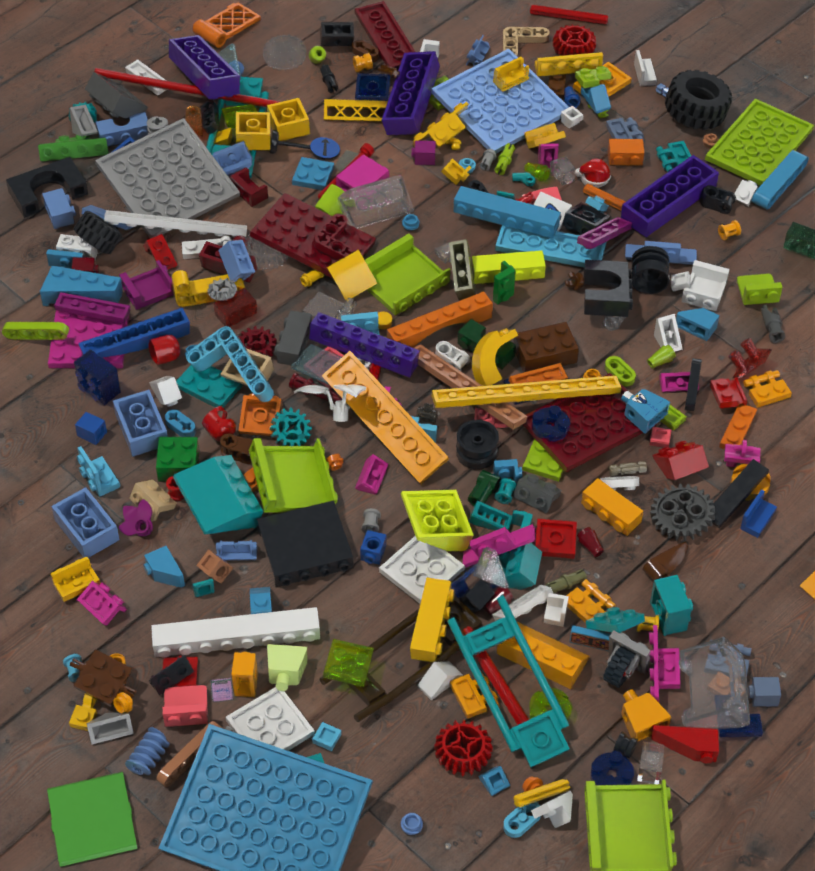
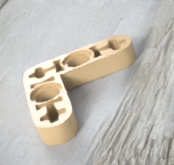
M506 27L503 30V51L510 49L518 57V43H545L549 40L550 32L544 27Z

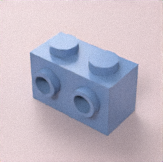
M63 188L42 193L44 205L54 229L74 224L73 216H76L74 207L69 205L71 204L68 194L65 195Z

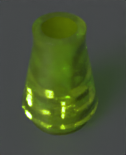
M527 162L524 167L525 172L530 173L539 181H546L551 173L550 168L543 164Z

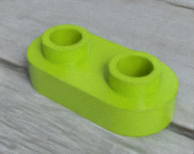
M610 356L606 359L605 370L608 374L611 373L613 376H617L618 381L625 387L635 383V371L620 357Z

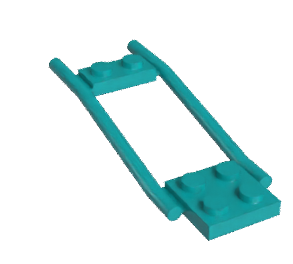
M240 77V94L268 99L269 92L264 91L262 93L263 78ZM218 99L219 122L224 104L226 106L259 108V106ZM260 106L259 112H266V107ZM217 131L209 134L206 145L212 156L214 152L230 147L228 145L214 144ZM249 150L253 158L252 166L249 168L250 178L253 173L256 150Z
M504 595L497 598V601L505 618L503 617L463 636L455 618H451L447 622L511 753L521 748L529 767L532 768L570 750L561 732V729L570 725L523 636ZM515 636L552 710L509 729L473 655Z

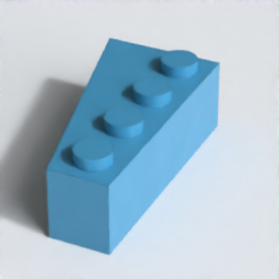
M51 266L40 290L43 306L55 304L60 292L119 303L123 294L120 277Z

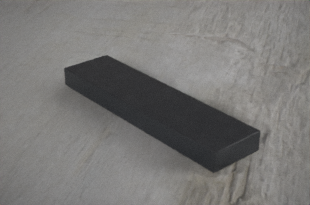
M753 459L713 503L715 506V520H712V524L720 528L769 473V469Z

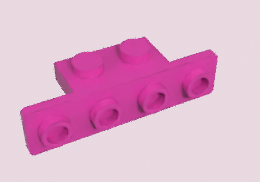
M531 524L511 533L504 527L471 540L470 549L463 552L465 568L535 541V527Z
M653 625V632H649L650 645H654V650L650 651V663H654V668H650V681H654V686H650V694L659 702V689H680L679 648L658 649V626Z

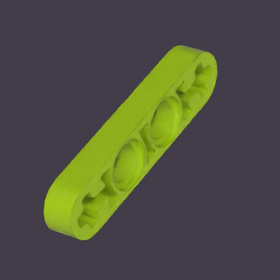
M6 322L2 329V335L13 340H65L70 329L61 322Z

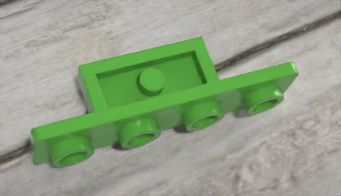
M64 135L59 136L55 143L38 145L40 161L108 154L106 138L90 139V136L79 135L69 138V136Z

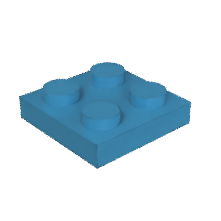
M301 157L292 179V185L323 190L329 183L334 170V163Z

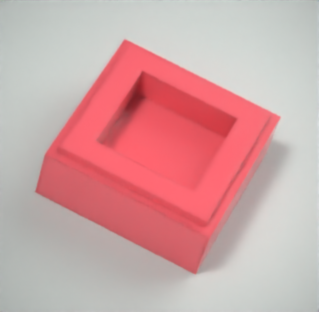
M653 427L650 446L669 447L671 429Z

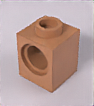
M208 550L196 565L221 584L233 569L230 564L211 550Z

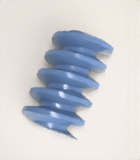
M149 727L148 732L140 740L139 746H136L134 753L125 762L126 767L135 774L150 775L151 770L148 767L155 768L156 764L154 761L159 762L161 759L158 754L164 755V748L170 746L165 735L158 729Z

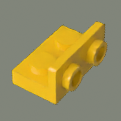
M555 123L524 132L528 148L537 147L539 144H546L566 137L564 131L558 132Z

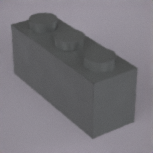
M290 310L289 316L285 317L284 331L281 330L279 335L280 343L275 346L274 354L277 355V363L299 367L310 335L312 314Z

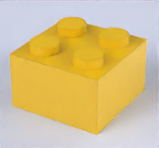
M299 98L267 105V112H270V126L272 130L279 132V141L310 134L309 118Z
M236 112V144L244 141L248 150H270V112Z

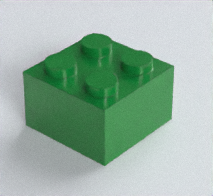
M159 437L156 461L158 482H166L174 474L199 464L200 450L198 437Z

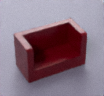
M247 167L230 176V180L240 192V197L251 207L268 199V187L265 184L258 187L250 179Z

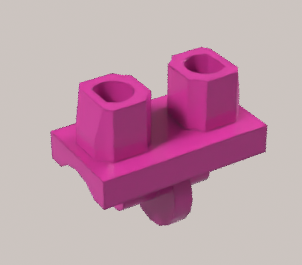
M742 440V445L726 444L724 456L726 466L735 467L737 463L749 464L753 459L760 463L761 448L747 446V440Z

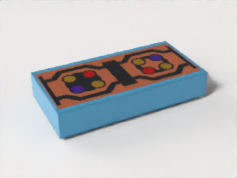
M572 626L570 643L609 651V636L611 634Z

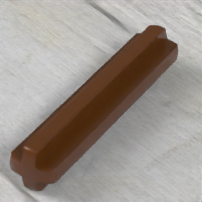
M381 65V68H378L382 75L397 78V75H400V71H397V68Z

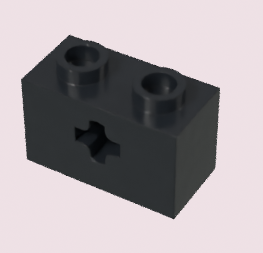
M321 22V46H352L354 41L353 22Z

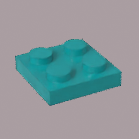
M618 607L608 608L607 612L594 614L593 618L586 620V628L605 632H613L614 630L620 633L645 622L644 613H637L632 609L623 611Z

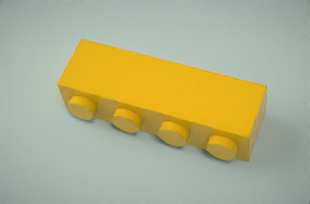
M426 578L410 646L411 659L436 662L437 655H441L443 644L440 641L441 637L446 635L447 625H444L445 619L450 617L451 607H448L449 601L453 602L455 592L454 589H451V581Z

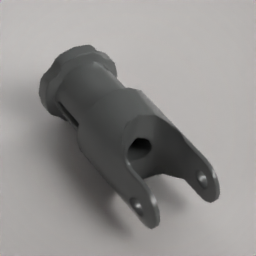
M763 305L761 313L765 327L770 333V341L777 343L784 340L786 336L781 328L782 322L777 308H773L771 313L767 305Z

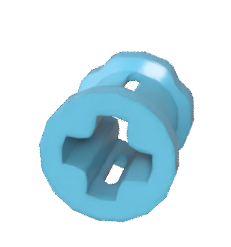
M72 654L64 658L63 664L68 669L69 680L76 682L80 671L70 666V662L73 658L81 662L82 658L79 654Z

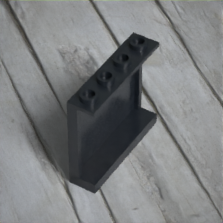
M334 500L257 519L258 532L262 537L270 562L275 587L288 586L292 583L308 581L320 576L325 577L332 573L345 572L354 568L353 555Z

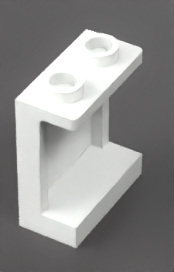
M695 260L690 275V288H684L681 302L717 311L727 284L730 269Z

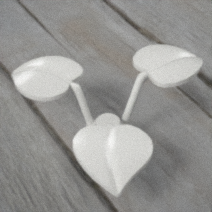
M355 384L334 385L335 389L343 391L342 401H335V404H333L330 391H328L329 388L324 386H303L296 389L294 394L298 392L326 394L330 403V409L333 410V421L345 422L348 421V410L350 409L346 403L347 393L356 398L359 393L366 390V386Z

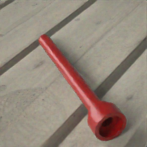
M365 143L360 148L359 154L343 170L362 155L370 158L375 152L374 148L370 144ZM336 177L318 194V199L323 196L331 184L336 185Z

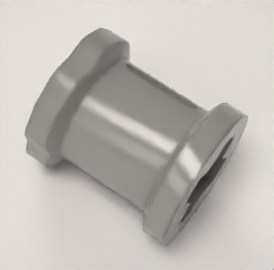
M372 508L366 509L363 513L365 520L362 524V532L365 534L367 530L378 532V520L381 518L380 511Z

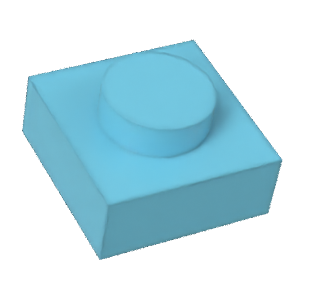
M597 195L595 197L588 196L585 202L599 211L606 212L609 205L604 203L605 199Z
M322 722L312 742L332 751L342 735L341 730Z

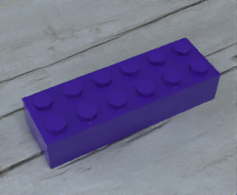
M200 35L169 39V58L208 99H217L224 96L232 97L233 95L240 94V75Z
M436 51L404 53L398 70L400 75H397L382 117V123L387 135L419 133L430 100L431 90L434 87L440 68Z
M692 155L623 203L621 218L632 222L633 229L644 237H648L701 199L706 186L712 185L717 187L719 172L695 155Z

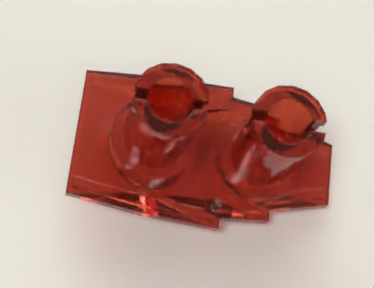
M751 338L744 340L741 343V347H743L749 357L744 360L738 350L733 351L728 356L737 368L732 378H743L751 371L756 370L760 365L765 364L772 349H757Z

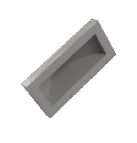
M86 105L70 107L72 132L74 134L87 136L98 133Z
M129 712L105 713L87 723L92 745L134 734Z

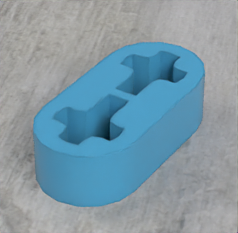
M170 410L165 414L167 427L180 437H193L196 434L195 423L180 411Z

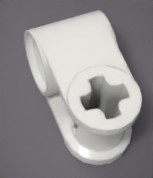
M440 341L436 345L435 354L459 371L471 361L470 356L465 351L458 349L447 341Z

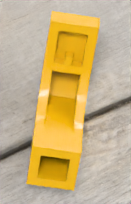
M505 328L499 332H489L476 345L472 357V371L475 381L480 385L490 386L502 380L495 363L496 353L501 345L518 336L515 329L508 330Z

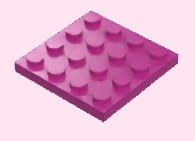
M56 311L54 322L64 323L70 330L65 340H51L48 358L49 368H123L125 354L85 359L78 343L127 327L129 315L125 323Z

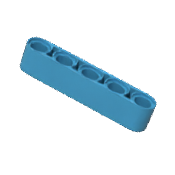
M792 150L756 190L752 197V203L768 210L803 171L809 157Z

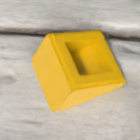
M232 128L217 132L214 144L229 146L232 139Z

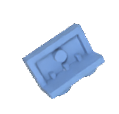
M244 141L213 153L214 159L228 177L246 167L249 169L252 166L253 158Z

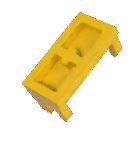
M519 57L495 68L494 84L504 92L529 80V65L524 68V59Z

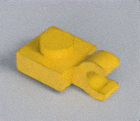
M87 694L84 695L83 705L75 706L69 721L70 727L88 731L87 723L94 720L97 715V710L93 709L96 702L95 698Z

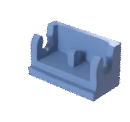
M243 240L228 241L218 250L230 281L234 280L236 282L239 278L245 280L255 273Z

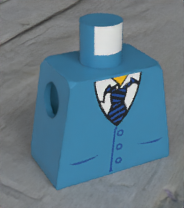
M642 389L636 395L626 391L621 398L626 403L625 416L645 434L667 415L670 401L646 389Z

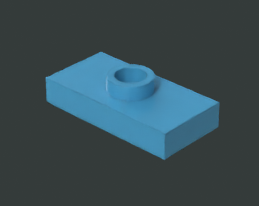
M48 249L46 253L49 266L72 268L73 258L83 257V253Z

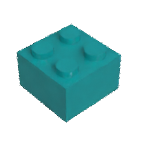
M678 575L654 580L650 604L655 616L659 615V626L663 635L687 631L688 624L691 621L690 615L693 610V603L690 598H687L685 584L680 582Z

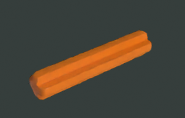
M586 184L583 188L585 194L591 197L597 195L605 199L604 203L622 211V204L626 201L591 184Z

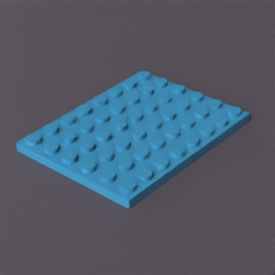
M209 724L158 849L216 871H340L373 781Z

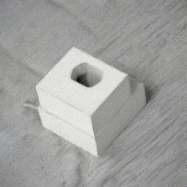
M574 106L561 112V122L567 128H571L583 120V114Z

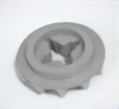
M220 278L218 281L213 280V284H209L208 288L209 296L214 300L220 301L230 299L237 292L234 280L229 281L228 278L225 280Z

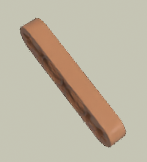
M211 721L209 723L211 725L223 728L215 721ZM209 724L160 770L156 780L164 787H169L193 764Z

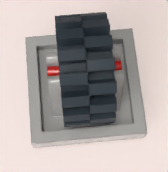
M613 630L609 636L610 657L607 661L608 664L603 680L620 688L626 679L630 678L635 669L646 674L649 669L651 650L645 644L636 643L626 634Z

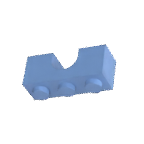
M142 112L129 117L130 122L124 126L115 125L113 119L97 121L98 137L106 138L107 146L122 144L129 137L137 141L148 135L146 113Z

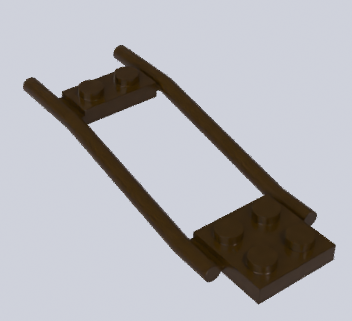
M454 596L453 602L449 601L448 607H451L449 619H456L461 632L468 626L472 627L473 631L481 627L482 621L456 596ZM419 609L355 657L319 678L321 684L325 685L342 675V679L368 705L354 715V719L357 722L384 707L424 677L433 662L427 663L388 694L359 664L417 620ZM445 619L444 625H447L446 635L442 638L450 647L437 656L436 662H444L460 650L447 622L449 619Z

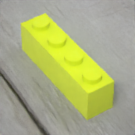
M542 250L472 256L475 284L493 283L494 276L501 272V262L503 261L512 265L516 270L515 281L545 278L546 265Z

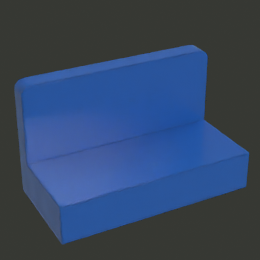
M762 489L745 512L740 528L757 538L777 509V506L763 500L765 491Z

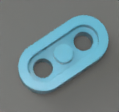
M535 802L523 807H517L504 819L503 829L505 834L512 838L522 836L540 820V817L534 818V816H528L526 813L531 812V810L540 805ZM511 826H517L518 829L513 830Z

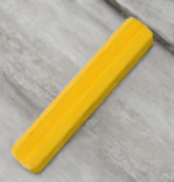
M561 779L517 794L513 797L514 805L516 807H523L569 791V781Z

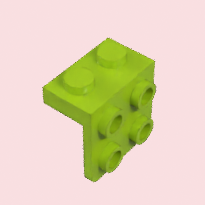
M771 274L737 277V284L744 305L776 303L780 301L783 287L781 282L774 283Z

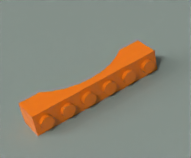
M483 291L387 329V338L414 348L427 336L444 327L458 323H467L470 319L480 323L492 318L493 303Z

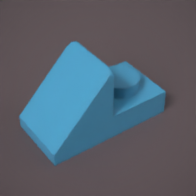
M604 84L590 88H581V94L596 114L611 109Z

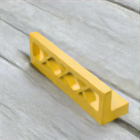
M603 53L537 58L534 66L537 76L570 74L580 71L582 68L596 69V67L602 66Z
M324 99V120L382 122V118L376 112L379 109L385 110L388 101ZM328 108H336L339 111L335 116H327ZM346 108H350L355 113L351 117H347L343 111ZM362 109H370L372 113L368 117H363L359 112Z

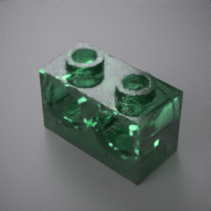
M792 222L786 233L783 248L815 259V229Z

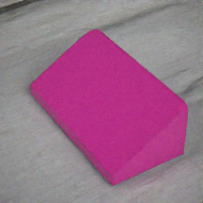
M690 372L661 373L659 375L661 391H687Z
M372 454L365 461L355 489L376 495L389 464Z

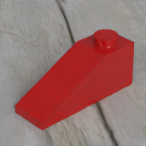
M653 725L651 740L693 761H701L706 764L717 761L719 754L718 729Z

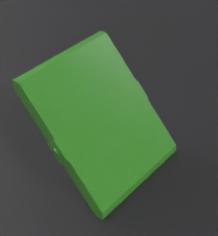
M123 772L47 789L52 817L51 829L55 835L60 867L138 849L132 822V807L128 801Z

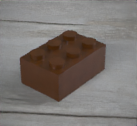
M567 322L518 332V336L513 339V343L516 344L515 354L523 372L558 363L566 366L578 361L579 348Z

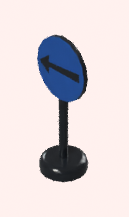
M277 130L272 131L270 154L277 152L278 145L310 149L313 155L321 159H333L339 155V145L330 138H316L310 145L279 141V132Z

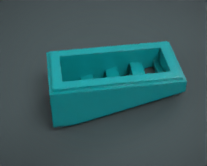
M477 501L468 522L492 530H499L504 527L509 530L512 515ZM502 519L505 520L504 525L500 524Z

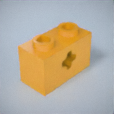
M234 652L231 674L234 696H256L258 680L256 653Z

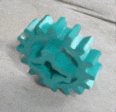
M290 407L288 412L282 409L281 414L279 412L275 414V418L271 420L273 425L270 426L269 430L274 431L271 438H277L276 444L281 442L282 446H301V444L304 445L307 442L306 439H309L311 436L308 432L312 430V427L307 426L310 420L304 419L305 413L300 415L299 409L293 412V409ZM293 425H295L292 430H289L288 432H286V431L288 430V428H290V427H292Z

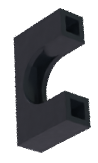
M71 157L6 179L8 192L24 218L40 212L38 199L34 191L41 185L47 183L59 184L66 189L72 200L88 195L87 183Z
M585 260L584 284L604 285L614 289H585L584 315L628 317L629 310L633 308L631 289L632 269H628V262Z

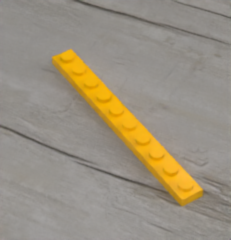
M617 376L432 390V399L435 408L616 394L621 393V385Z

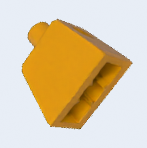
M633 689L624 693L623 697L626 703L623 704L621 714L631 738L635 737L640 741L651 736L653 725L669 726L670 714L650 693L639 697Z

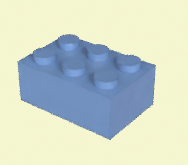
M150 390L113 400L115 415L132 457L158 449L159 437H168Z
M86 487L51 506L55 521L83 557L89 558L120 540L116 524Z

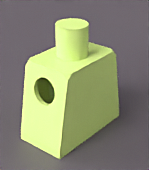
M268 644L269 682L276 684V689L279 691H286L289 685H298L307 665V647Z

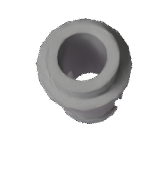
M493 149L484 151V157L479 165L482 170L486 168V171H488L493 160L496 159V152Z

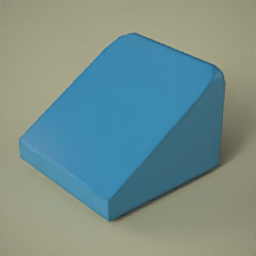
M496 766L478 776L491 796L510 786L501 766Z

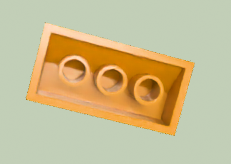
M517 622L544 676L571 690L590 656ZM515 636L497 645L498 655L532 671Z

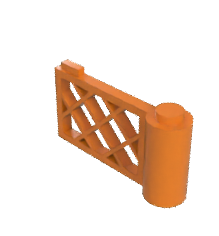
M239 2L236 4L232 3L227 6V9L208 20L200 19L193 24V33L200 35L213 46L221 48L228 38L260 21L261 16ZM237 9H239V10H241V11H243V12H234V11L237 10ZM222 23H232V25H222ZM233 23H243L241 25H233Z

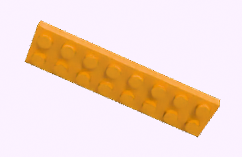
M351 351L346 353L322 375L341 398H343V391L335 389L334 385L355 384L366 386V390L359 393L356 398L347 393L346 403L420 484L449 460V457Z

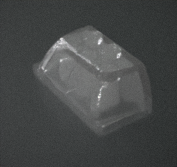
M401 175L351 188L338 197L342 214L347 217V224L357 229L414 212L404 178Z

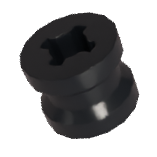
M621 732L613 751L616 753L621 752L630 759L638 739L635 737L630 738L626 733Z

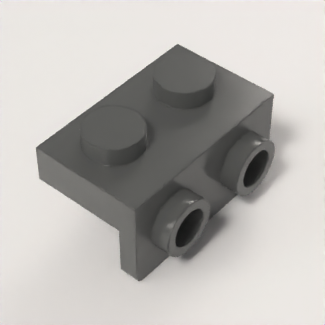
M527 474L518 480L513 497L547 513L552 502L560 497L562 490L553 483L540 480L534 474Z

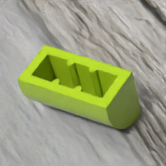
M331 184L317 202L315 208L331 216L342 214L350 204V199L340 187Z

